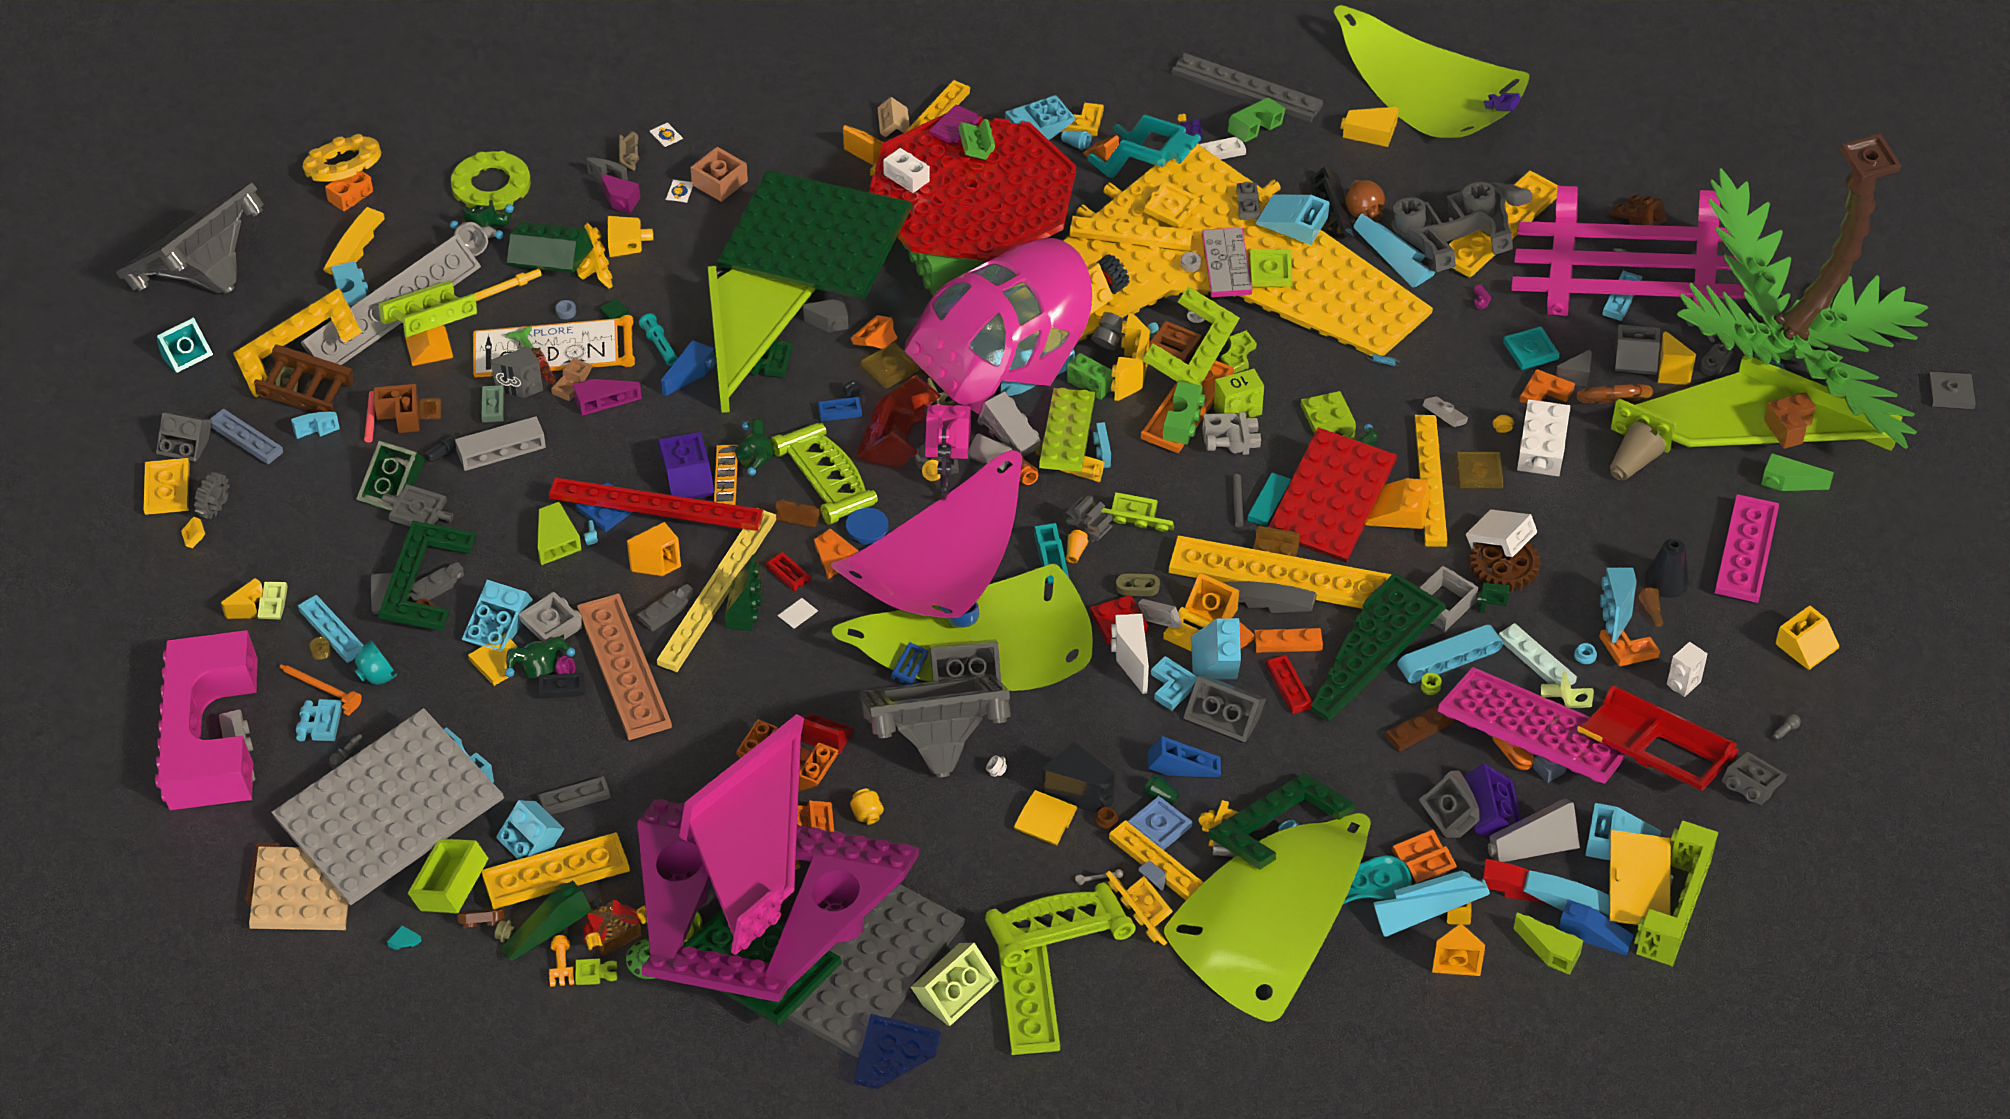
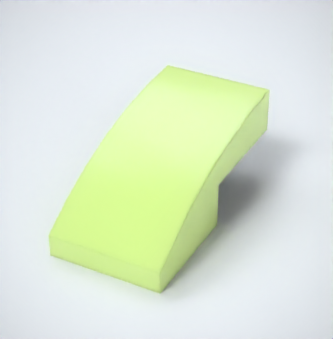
M264 582L263 596L260 597L258 619H281L288 588L286 582Z

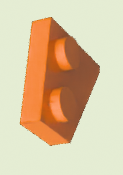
M831 528L814 539L817 553H819L821 564L825 568L828 579L838 573L831 567L832 562L846 559L859 552Z

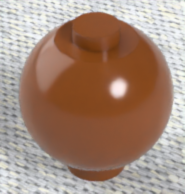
M1357 180L1350 185L1345 198L1346 207L1349 213L1357 219L1362 213L1374 222H1377L1383 217L1381 211L1385 205L1384 192L1375 182Z

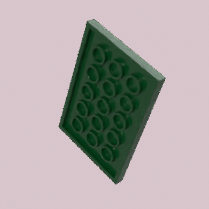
M721 909L683 947H693L708 952L715 951L719 954L739 956L745 959L761 960L765 963H770L785 924L780 921L774 925L771 924L762 936L756 937L751 941L748 948L742 949L735 955L731 953L734 937L723 909ZM829 950L787 989L780 1002L730 992H721L775 1025L780 1026L842 964V959Z

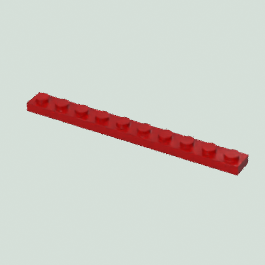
M562 478L554 479L549 492L550 499L755 531H759L764 516L763 509Z

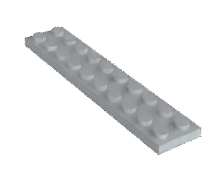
M456 234L351 307L362 333L344 343L333 321H331L300 343L309 355L342 365L402 323L397 320L383 324L380 320L379 303L447 280L453 282L454 286L481 266L460 236Z

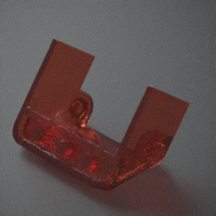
M915 375L885 395L874 409L857 449L856 456L865 462L893 468L902 467L907 460L918 452L905 442L912 424L921 422L924 419L927 406L939 399L941 394Z

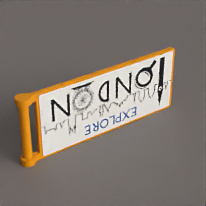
M624 315L618 319L531 326L532 330L528 335L529 341L538 352L536 358L539 361L540 372L563 370L573 358L592 365V368L616 365L632 367L635 365V357L632 350V326L634 322L633 317L630 315ZM527 326L474 331V377L493 376L490 360L524 348L520 341L508 338L506 335L509 332L522 331ZM617 326H622L624 329V356L618 358Z

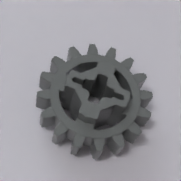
M212 472L211 475H207L206 480L202 481L201 488L197 489L195 496L197 501L194 504L197 507L195 512L199 516L212 519V516H217V511L222 510V504L226 503L229 494L226 491L230 487L227 484L229 479L225 475Z

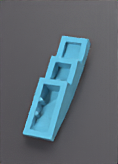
M1531 870L1527 873L1523 890L1526 893L1561 911H1564L1567 900L1590 906L1609 918L1608 894L1554 875Z

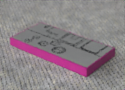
M1242 227L1202 230L1211 297L1252 295Z

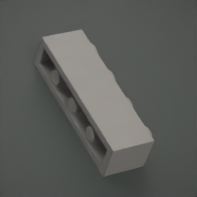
M537 417L455 439L457 454L464 471L546 448L544 433Z

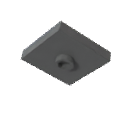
M1929 372L1928 379L1932 407L1975 408L1972 374Z

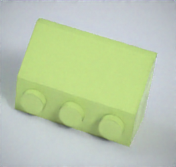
M959 943L915 982L911 989L923 1007L950 1026L997 984L999 980L975 943Z

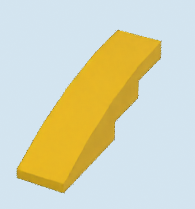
M366 207L341 238L323 269L324 272L333 275L332 266L353 261L357 262L364 255L363 248L373 239V231L384 220V213Z

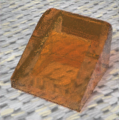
M420 398L419 418L441 419L442 399Z

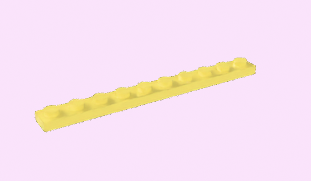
M763 510L764 516L759 531L742 529L657 659L658 666L678 672L729 594L732 581L750 557L755 554L774 525L776 514Z

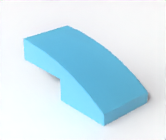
M335 412L311 413L291 419L293 431L297 439L316 431L321 437L340 429Z

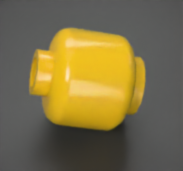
M862 789L853 794L850 806L856 820L861 823L866 822L868 825L877 822L880 819L879 816L884 811L877 792Z

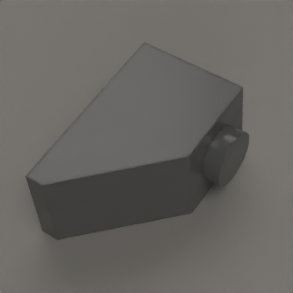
M843 298L803 304L804 322L826 332L849 329L848 314Z

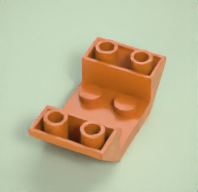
M758 719L736 751L738 757L742 758L775 732L778 727ZM819 742L813 751L800 747L798 792L819 785L837 757L839 750Z

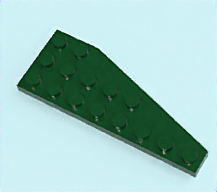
M1394 572L1365 600L1360 615H1357L1352 631L1348 633L1336 656L1333 668H1330L1324 685L1320 687L1311 705L1312 712L1330 722L1446 609L1445 603Z

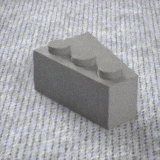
M1005 391L984 402L977 423L980 426L985 424L990 429L989 435L992 437L997 436L1002 441V444L1013 448L1014 451H1018L1022 457L1037 450L1041 441L1038 432L1032 429L1026 416L1020 413L1015 401Z

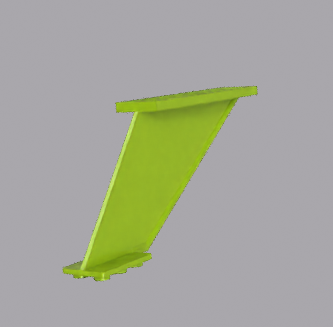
M716 266L708 267L721 413L730 412L729 397L814 292V288L737 270H731L717 279Z
M1746 355L1742 358L1738 373L1636 405L1618 399L1615 404L1611 425L1613 431L1623 435L1626 434L1629 426L1634 422L1650 426L1652 428L1650 432L1655 436L1658 433L1665 442L1666 448L1664 452L1666 453L1670 451L1672 441L1687 447L1779 443L1764 421L1768 402L1806 392L1815 404L1816 409L1812 425H1808L1806 428L1803 442L1863 439L1892 451L1896 443L1885 432L1880 434L1864 414L1853 415L1846 403L1845 397L1830 395L1827 386L1769 363L1765 365L1761 360L1754 357L1748 359ZM1887 414L1899 421H1902V416Z

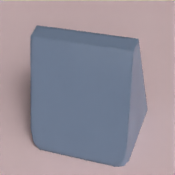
M1149 860L1138 869L1161 891L1164 889L1166 873Z

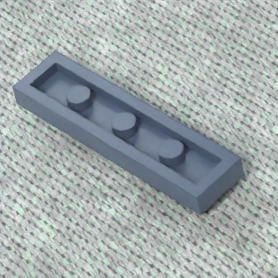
M222 409L210 418L212 420L211 428L266 464H270L283 453L282 446L225 409Z

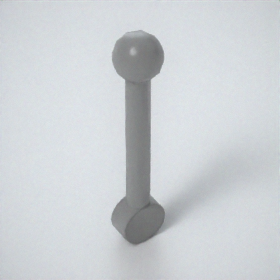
M1121 869L1111 872L1117 878H1122L1124 875ZM1106 873L1087 877L1077 875L1075 882L1077 885H1082L1085 881L1109 877Z

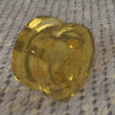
M319 637L311 641L310 650L315 659H325L331 654L330 643L326 638Z

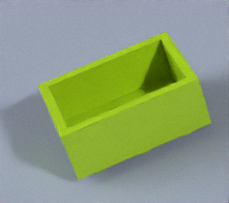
M440 839L434 846L408 894L420 911L459 913L489 858L476 840Z

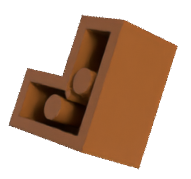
M416 384L374 387V405L377 420L396 418L398 433L420 431L419 398Z
M1806 392L1771 401L1767 404L1764 421L1784 449L1803 444L1807 426L1812 425L1816 406Z

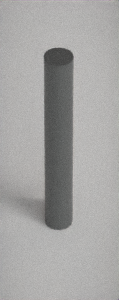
M1234 474L1235 526L1242 527L1244 524L1241 475Z

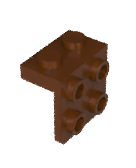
M1629 196L1627 201L1614 205L1613 209L1608 211L1609 217L1627 218L1630 221V225L1659 226L1667 221L1662 199L1653 198L1652 196Z

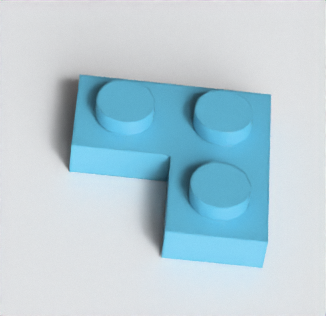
M1166 656L1151 669V675L1164 683L1155 693L1154 699L1171 711L1193 691L1197 676Z

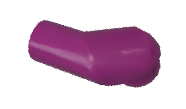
M1479 284L1473 290L1478 296L1474 303L1476 308L1485 309L1491 300V296Z

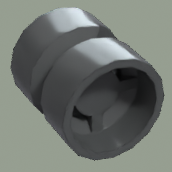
M1103 312L1099 320L1100 327H1096L1091 339L1103 348L1115 350L1120 341L1118 335L1122 334V324L1125 320L1114 313Z

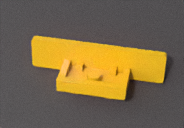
M587 223L584 227L594 248L577 268L578 276L584 280L596 272L598 279L610 289L613 287L611 281L612 274L608 270L607 265H609V262L604 255L605 248L600 240L602 237L601 233L596 227L593 228Z
M1110 871L1106 872L1110 879L1107 883L1115 893L1119 891L1123 895L1120 900L1128 909L1133 908L1136 912L1133 917L1141 926L1145 924L1148 927L1146 933L1154 943L1159 941L1163 946L1167 944V941L1155 926L1173 911L1150 881L1143 876L1126 890L1114 874Z

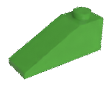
M1771 454L1761 485L1780 491L1829 490L1834 472Z

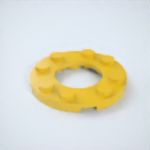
M356 134L349 138L337 137L333 139V142L311 150L303 162V169L307 177L311 176L314 181L326 182L348 178L356 175V172L361 171L364 167L368 169L374 165L381 156V149L377 140L364 137L362 134ZM349 150L359 151L356 157L347 162H340L336 165L324 164L327 162L326 159L336 157L339 151L341 154Z

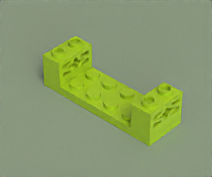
M1683 820L1680 828L1674 829L1670 844V866L1689 872L1685 883L1686 886L1682 890L1678 908L1676 907L1673 916L1649 909L1647 916L1641 917L1634 944L1638 945L1637 955L1670 966L1674 965L1710 866L1719 832Z

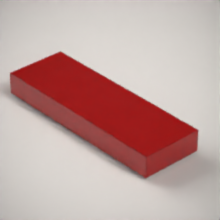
M1287 655L1266 660V667L1291 713L1295 714L1311 709L1313 702Z

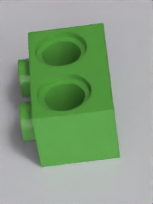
M1081 353L1067 365V382L1075 387L1095 392V397L1100 400L1111 390L1112 370Z

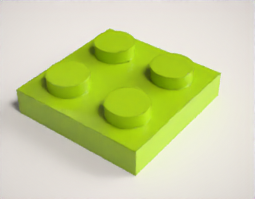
M1250 250L1251 286L1292 287L1291 250Z

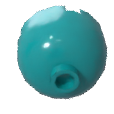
M372 640L359 649L355 659L358 669L355 672L362 681L367 679L371 684L380 685L387 683L397 676Z

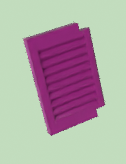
M955 104L929 131V134L949 143L953 141L958 143L961 140L958 129L961 122L975 125L980 119L976 113Z

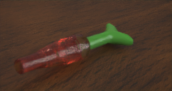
M527 326L522 331L507 333L506 336L508 338L520 341L524 348L527 346L531 348L539 361L541 375L546 378L549 384L555 383L556 379L551 372L545 355L539 348H534L528 339L532 327Z

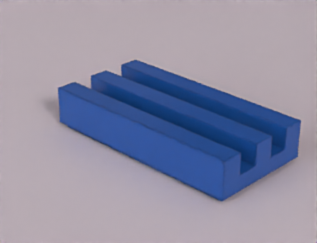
M859 397L818 402L821 422L862 417Z
M909 642L894 668L891 678L894 680L898 678L901 683L905 681L907 685L913 684L928 657L929 651ZM911 649L915 650L903 673H900L899 671ZM919 653H922L911 676H907Z

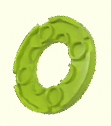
M504 151L478 152L476 155L463 160L454 169L451 176V187L454 197L458 201L464 202L466 207L471 209L475 205L489 206V200L493 201L495 210L505 209L506 205H513V202L517 199H523L529 191L531 184L527 165L518 157ZM487 168L504 170V173L510 176L509 182L505 187L491 192L476 189L471 181L481 170L484 169L486 171Z

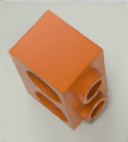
M363 171L356 172V175L348 178L335 180L325 186L328 201L345 212L372 193L371 177Z

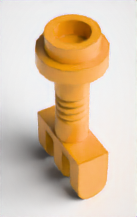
M564 935L555 936L551 942V949L556 951L557 969H549L550 987L556 985L555 978H559L560 986H565V977H569L570 985H575L573 967L566 968L565 951L570 948V941Z

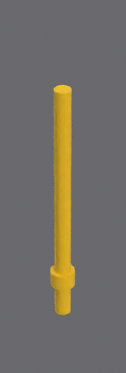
M536 269L525 274L522 272L515 275L513 279L474 293L476 301L517 285L523 286L528 284V281L542 276L541 271Z

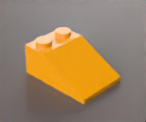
M1406 478L1384 485L1365 525L1423 529L1430 500L1428 479Z

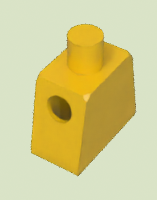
M608 216V247L610 257L639 253L642 251V241H653V228L641 229L639 218Z

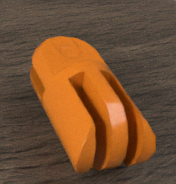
M1498 737L1492 738L1494 743L1516 768L1528 770L1532 767L1535 759L1533 754L1519 746L1510 745L1507 741Z

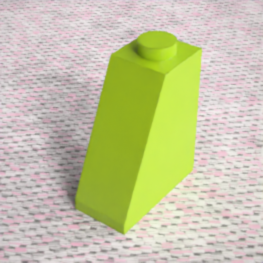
M560 502L539 509L538 554L540 564L544 565L581 551L580 536Z

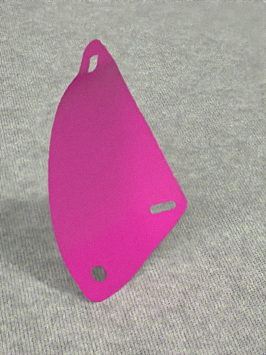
M1014 450L1004 452L991 460L963 484L948 493L946 500H938L862 551L846 559L832 562L831 567L869 594L900 610L934 617H961L985 591L995 575L1007 548L1017 507L1022 466L1021 453ZM1006 460L1013 464L1004 473L997 472L998 467ZM849 571L860 574L862 578L859 579L852 576ZM938 605L953 611V613H945L931 606Z

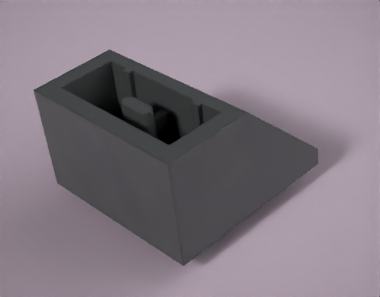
M1618 325L1615 340V371L1657 375L1660 328Z
M162 412L156 454L179 459L188 458L189 461L197 462L209 441L212 420L175 412Z

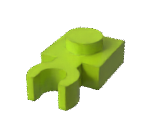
M600 959L576 960V985L600 984V978H605L608 981L617 980V972H609L610 970H617V962L608 961L605 964H601Z

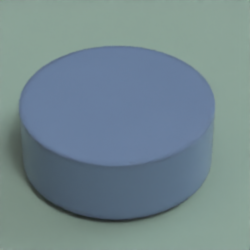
M570 300L560 301L555 306L556 315L560 319H571L576 315V305Z

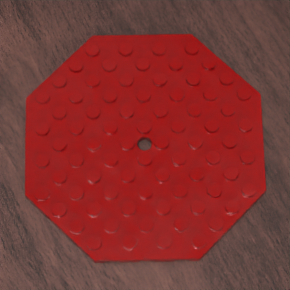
M945 114L892 138L881 145V152L876 163L875 174L871 181L869 193L906 200L912 203V209L897 236L911 252L990 261L1013 246L1027 241L1047 238L1064 229L1076 175V165L1030 122L1022 121L1021 124L1010 123L1008 119L994 118V121L988 120L992 129L995 148L986 160L965 155L961 140L958 143L954 141L949 143L929 134V131ZM977 116L980 120L975 126H980L983 120L981 116ZM899 148L912 154L915 158L929 166V182L914 193H911L884 175V159Z

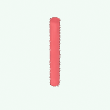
M374 391L369 392L364 436L366 442L373 441L376 412Z

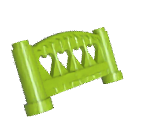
M815 423L783 436L778 434L771 437L770 440L773 444L774 454L780 457L788 452L824 500L825 504L821 505V513L828 525L838 522L839 518L847 516L858 509L873 506L878 502V497L874 490H865L862 478L847 454L833 441L824 436L826 435V429L823 423ZM817 443L824 452H807L812 444ZM823 457H829L830 462L834 463L833 466L817 464ZM834 470L840 471V475L844 477L842 480L827 478ZM843 484L851 485L850 489L855 492L839 493L838 490Z
M1106 883L1098 884L1094 889L1095 892L1052 895L1023 904L1005 914H1002L997 909H992L985 915L986 923L1001 950L1000 957L1007 967H1014L1022 963L1026 957L1024 950L1108 929L1111 930L1115 939L1123 940L1130 937L1135 932L1136 927L1132 919L1126 916L1111 887ZM1094 904L1096 906L1095 915L1091 917L1079 910L1078 907ZM1072 909L1075 912L1073 921H1067L1057 915L1056 912ZM1045 914L1051 915L1053 917L1051 927L1041 924L1034 918L1037 916L1043 917ZM1029 920L1031 922L1029 932L1026 933L1012 923Z

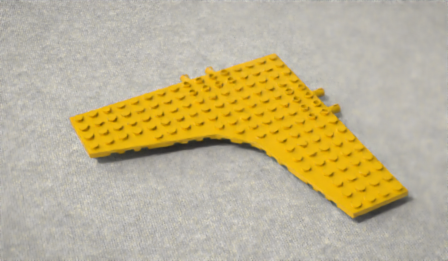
M1199 144L1193 150H1190V153L1182 163H1177L1173 158L1164 167L1155 165L1124 191L1118 189L1111 182L1108 183L1103 193L1113 200L1099 212L1094 213L1085 205H1081L1076 212V215L1079 217L1176 228L1144 213V207L1150 201L1152 193L1154 191L1157 192L1166 181L1199 197V204L1179 228L1193 230L1190 251L1070 237V235L1063 240L1080 254L1087 267L1108 254L1114 255L1116 259L1120 260V264L1123 263V268L1127 270L1128 273L1126 274L1129 275L1128 280L1130 281L1126 287L1116 294H1112V300L1090 314L1087 325L1078 340L1079 342L1086 339L1087 335L1093 333L1096 327H1100L1099 320L1103 312H1111L1123 318L1129 313L1135 314L1139 312L1140 308L1146 305L1151 306L1157 303V300L1162 297L1167 298L1171 295L1184 293L1187 286L1202 295H1208L1210 286L1202 239V230L1242 227L1249 273L1250 250H1291L1292 287L1252 286V295L1238 296L1244 298V301L1252 304L1254 302L1263 306L1264 310L1277 312L1280 314V317L1307 329H1316L1323 336L1327 337L1330 335L1344 345H1353L1356 347V350L1374 357V354L1386 355L1431 315L1433 311L1431 306L1322 230L1319 231L1312 245L1257 225L1256 221L1258 219L1240 220L1236 183L1252 181ZM1271 180L1263 188L1257 185L1260 215L1272 195L1281 189L1278 182L1275 183V180ZM1187 252L1198 254L1201 258L1200 268L1195 272L1184 271L1180 266L1183 254ZM1026 283L1004 294L1017 314L1019 325L1027 323L1041 313L1037 299ZM999 313L986 324L982 331L1005 347V325ZM1052 327L1043 351H1048L1061 344L1067 331ZM1039 330L1021 340L1017 347H1021V350L1031 351L1036 345Z

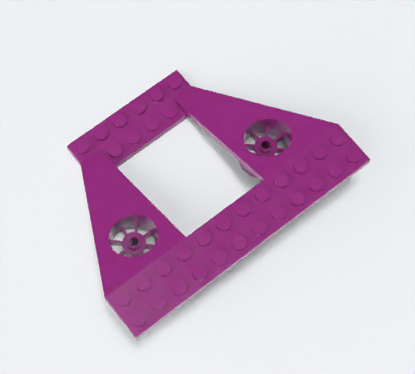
M655 799L637 822L650 956L642 966V975L780 1002L787 989L836 943L850 941L863 933L864 917L905 879L919 856V848L909 844H896L886 840L869 839L860 835H847L839 831L831 832L817 827L809 828L797 824L796 859L811 863L770 963H765L761 960L729 956L715 951L708 952L693 947H683L698 909L707 902L708 885L711 879L694 837H691L688 841L679 837L685 803L678 804L664 799Z

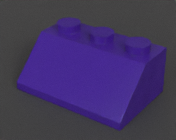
M1485 763L1463 776L1479 808L1480 821L1473 826L1477 834L1490 840V835L1522 820L1511 779Z

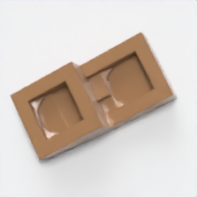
M573 358L563 369L562 378L552 387V394L570 401L574 397L573 384L585 381L592 365Z

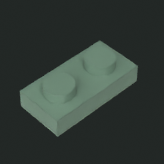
M503 385L482 386V422L504 421Z

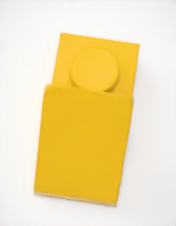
M254 578L223 600L221 605L224 617L227 619L258 618L255 603L259 602L260 597L263 596L261 582Z

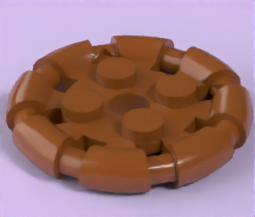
M1642 384L1614 385V387L1600 386L1581 389L1576 397L1579 402L1587 404L1595 402L1599 404L1615 403L1618 399L1632 402L1650 398L1653 395V389L1649 385Z

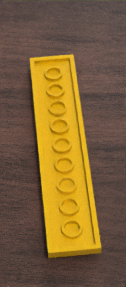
M1179 535L1169 566V573L1197 578L1199 573H1203L1226 584L1227 581H1253L1293 586L1316 592L1315 600L1363 609L1365 600L1391 576V574Z

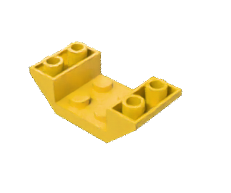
M1129 313L1127 321H1123L1122 333H1125V335L1122 336L1121 347L1125 348L1124 356L1126 357H1119L1117 365L1113 364L1112 377H1115V379L1112 380L1111 391L1115 392L1114 400L1116 401L1143 388L1148 363L1143 361V358L1149 350L1150 330L1133 313Z

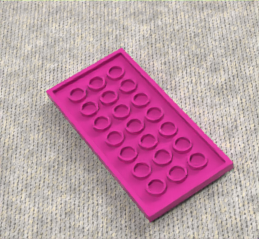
M1474 667L1469 670L1439 704L1438 712L1443 713L1448 718L1459 720L1469 727L1477 728L1490 736L1505 740L1510 745L1519 746L1531 754L1542 756L1554 764L1565 766L1571 771L1588 776L1596 782L1605 784L1627 756L1577 731L1580 724L1583 725L1590 718L1589 716Z

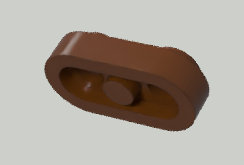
M505 909L457 913V921L459 924H463V928L476 927L478 922H486L487 926L498 925L500 920L505 919Z

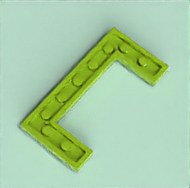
M1187 286L1178 303L1212 323V326L1189 364L1184 363L1152 343L1144 356L1143 361L1177 382L1201 385L1240 318Z

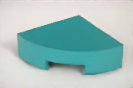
M401 926L387 941V944L390 948L400 949L409 946L414 947L422 940L420 935Z

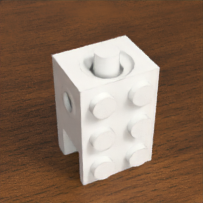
M1528 399L1517 470L1560 476L1570 405Z

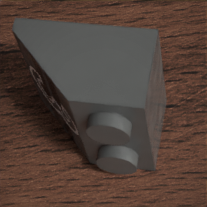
M529 346L490 360L494 386L503 385L505 394L525 398L543 391L539 361Z

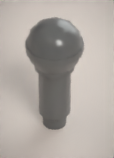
M1795 714L1788 715L1784 724L1774 732L1772 738L1777 741L1790 730L1797 729L1801 724L1799 716Z

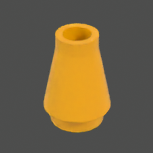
M1073 530L1068 535L1065 559L1070 563L1078 562L1079 557L1089 542L1087 539L1088 535L1081 530Z

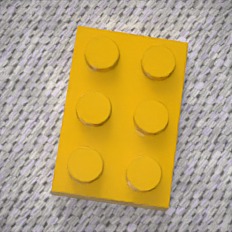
M188 458L145 462V515L189 511L190 463Z

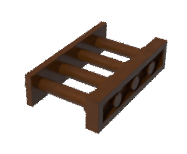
M275 344L272 349L275 362L274 367L265 382L255 379L254 385L256 394L262 398H270L313 413L334 412L331 402L341 385L351 387L354 377L352 368ZM283 367L295 368L285 388L273 385ZM306 372L314 375L304 394L293 391L302 373ZM321 379L331 380L333 383L323 400L312 397Z

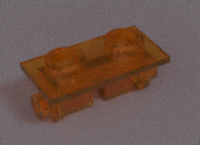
M785 499L778 500L776 503V509H778L776 520L816 528L821 516V511L816 506L804 504L796 506L795 502L785 501Z

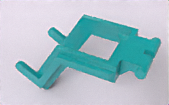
M1144 114L1131 133L1120 124L1114 125L1113 131L1124 140L1119 143L1106 162L1093 153L1087 159L1107 177L1114 178L1129 157L1160 167H1164L1173 158L1180 164L1188 156L1190 150H1193L1198 144L1201 136L1199 134L1194 136L1186 134V128ZM1150 132L1170 137L1159 151L1141 146Z

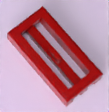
M784 552L766 562V568L794 592L798 590V586H804L805 581L807 583L811 581V576ZM779 560H782L787 566L783 565ZM791 569H792L794 572H796L801 578H798V577L791 571Z

